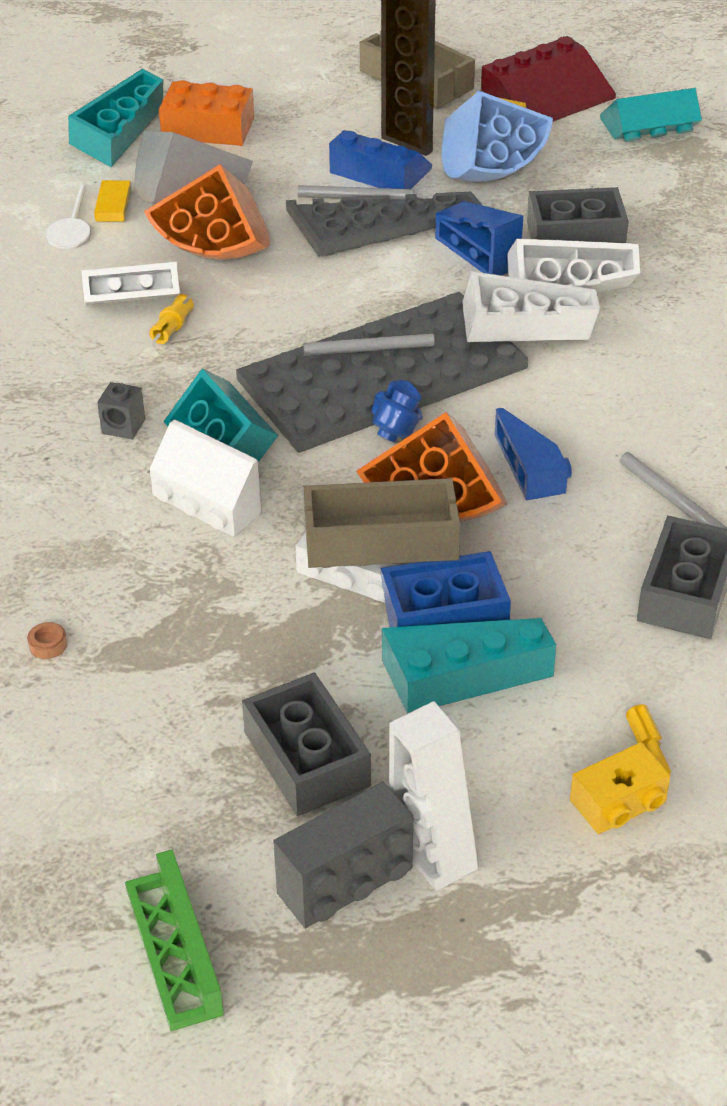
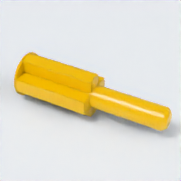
M644 704L631 707L626 712V718L637 742H642L670 774L671 769L660 748L661 743L659 740L662 739V736L648 707Z

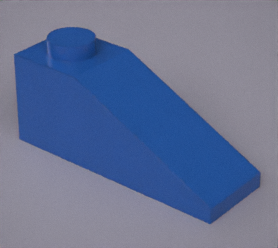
M497 408L495 437L525 500L565 494L567 479L572 476L569 459L563 457L557 444L504 408Z

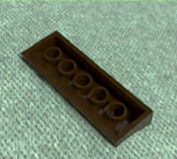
M381 0V139L427 156L433 152L436 0Z

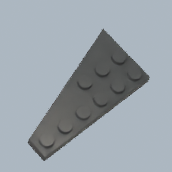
M471 191L435 193L433 198L425 199L417 198L416 194H405L404 200H390L389 195L343 197L340 203L324 202L323 198L312 199L313 204L297 205L296 200H286V211L316 254L323 256L433 229L436 227L437 212L463 201L478 205L482 204Z

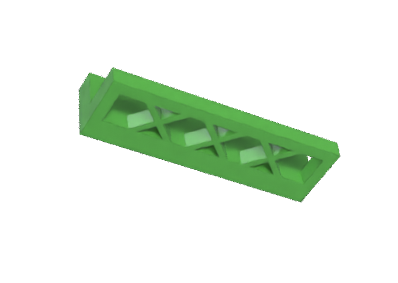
M172 849L156 854L158 873L125 882L129 901L170 1031L224 1016L221 989ZM162 887L164 896L156 907L140 901L138 893ZM144 914H146V915L149 916V918L147 919V921H146V918H145V915H144ZM158 920L175 926V931L168 941L150 934ZM179 941H180L181 947L176 946ZM156 949L161 951L158 956L156 953ZM169 955L187 962V966L179 977L162 971V966ZM190 977H192L193 983L188 982ZM167 985L172 986V989L170 990V992H169V990H168ZM184 991L198 997L201 1006L176 1014L173 1003L180 992Z

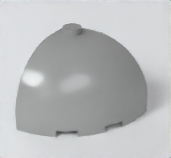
M144 130L135 168L136 193L141 200L152 203L153 206L219 164L245 184L253 161L174 132Z

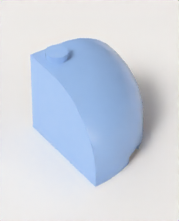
M477 91L445 119L442 142V164L444 171L451 178L470 182L492 181L509 176L531 162L545 146L552 128L553 118Z

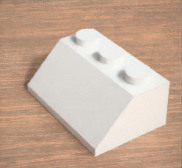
M173 420L168 426L150 467L153 496L157 497L160 501L175 506L190 516L210 524L213 528L235 537L261 514L258 460L177 420Z

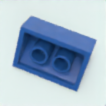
M343 130L329 143L330 173L373 187L412 189L432 169V163L419 152L409 150L404 146L382 142L377 138L362 136L354 131Z
M491 551L459 556V560L416 562L381 568L389 627L510 620L511 600Z

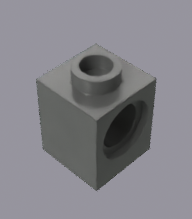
M110 382L97 402L101 433L133 440L145 421L142 388Z

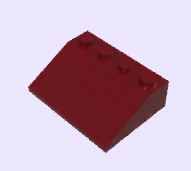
M568 36L560 37L558 40L547 44H539L535 48L517 52L515 55L503 59H496L492 63L482 66L481 92L498 98L526 103L527 109L551 117L553 121L616 98L615 91L585 47Z

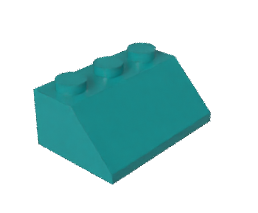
M696 87L616 99L600 114L601 121L614 139L624 138L625 142L638 140L641 138V135L650 134L651 138L667 135L668 131L674 130L677 131V134L693 131V127L702 121Z
M203 368L163 421L169 426L173 420H177L257 459L258 462L279 436L228 380Z

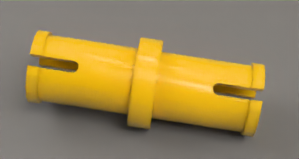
M179 294L170 306L165 307L160 312L159 320L149 331L152 340L158 333L161 334L156 343L165 344L172 333L178 331L183 326L184 318L194 307L191 298L186 304H183L184 300L188 297L187 295Z

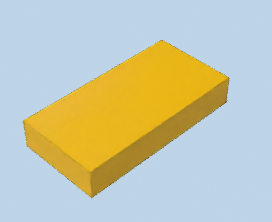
M130 180L101 181L94 210L95 221H125L131 193Z

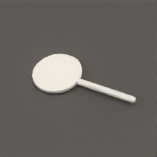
M84 184L80 186L71 217L55 221L46 230V239L54 247L62 249L74 248L85 243L90 237L89 225L77 218L86 189Z

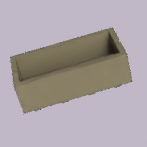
M380 31V34L375 33L359 43L360 71L381 81ZM435 41L434 108L438 109L454 100V98L461 97L463 94L474 89L475 59Z
M452 478L304 486L308 568L459 560L460 520Z

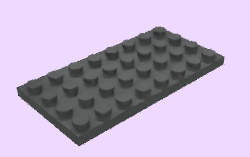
M457 292L316 341L324 342L433 333L434 347L304 356L302 346L236 369L238 382L295 450L300 453L373 426L372 418L374 414L371 410L375 401L374 396L380 391L386 392L389 383L392 381L404 380L410 382L421 395L422 399L417 407L422 408L527 369L528 357L511 341L467 342L462 304L464 295Z

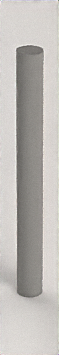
M298 185V197L342 199L343 197L389 195L390 200H404L405 194H414V189Z
M431 333L303 343L304 356L434 347L435 340L434 334Z
M626 452L621 456L620 463L694 521L727 529L725 525L631 453Z

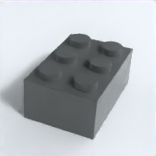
M618 187L529 191L527 224L531 239L626 243L629 220Z
M667 515L641 587L637 621L712 639L727 591V529Z
M315 672L242 700L244 733L297 817L371 786V753Z
M384 781L273 840L277 894L304 929L318 921L323 922L330 919L341 908L354 901H361L367 898L373 890L389 881L401 879L413 868V814Z

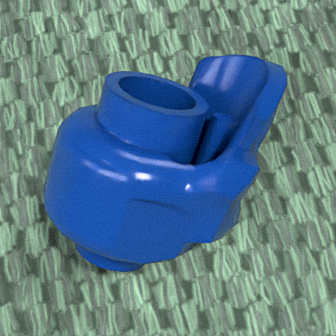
M392 381L389 383L386 392L380 391L374 396L375 401L371 411L374 414L372 422L380 428L377 435L393 443L396 442L397 438L405 439L410 436L418 422L423 419L422 412L417 407L422 399L421 395L408 381Z

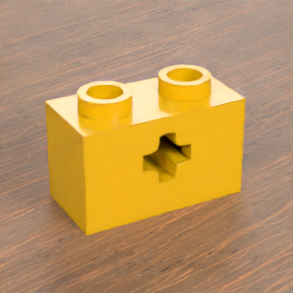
M639 742L573 773L570 801L595 832L601 834L611 828L622 827L631 818L646 811L652 812L660 808L667 800L671 775L642 742Z

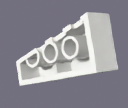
M516 239L507 253L509 277L596 289L597 294L629 287L640 274L639 246L632 243Z
M472 271L462 302L467 342L589 340L600 310L596 289Z
M433 701L389 723V788L413 814V864L434 890L438 891L479 868L460 740V728L455 718L450 714L446 715Z

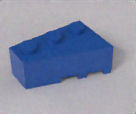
M463 201L436 213L435 239L482 273L502 276L508 273L507 253L516 239H522L524 215Z

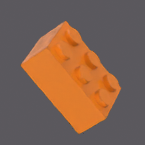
M186 80L172 81L159 108L161 132H174L203 143L243 146L254 120L253 88L241 85L223 86L211 82L199 84L190 83Z

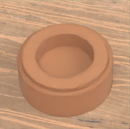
M45 622L38 624L29 631L27 636L29 650L37 658L51 659L57 657L67 647L66 632L57 623Z

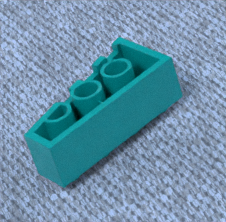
M142 68L68 116L69 144L112 167L159 113V108L163 101L164 79Z
M542 618L382 628V662L407 714L433 701L438 706L554 677L557 644Z

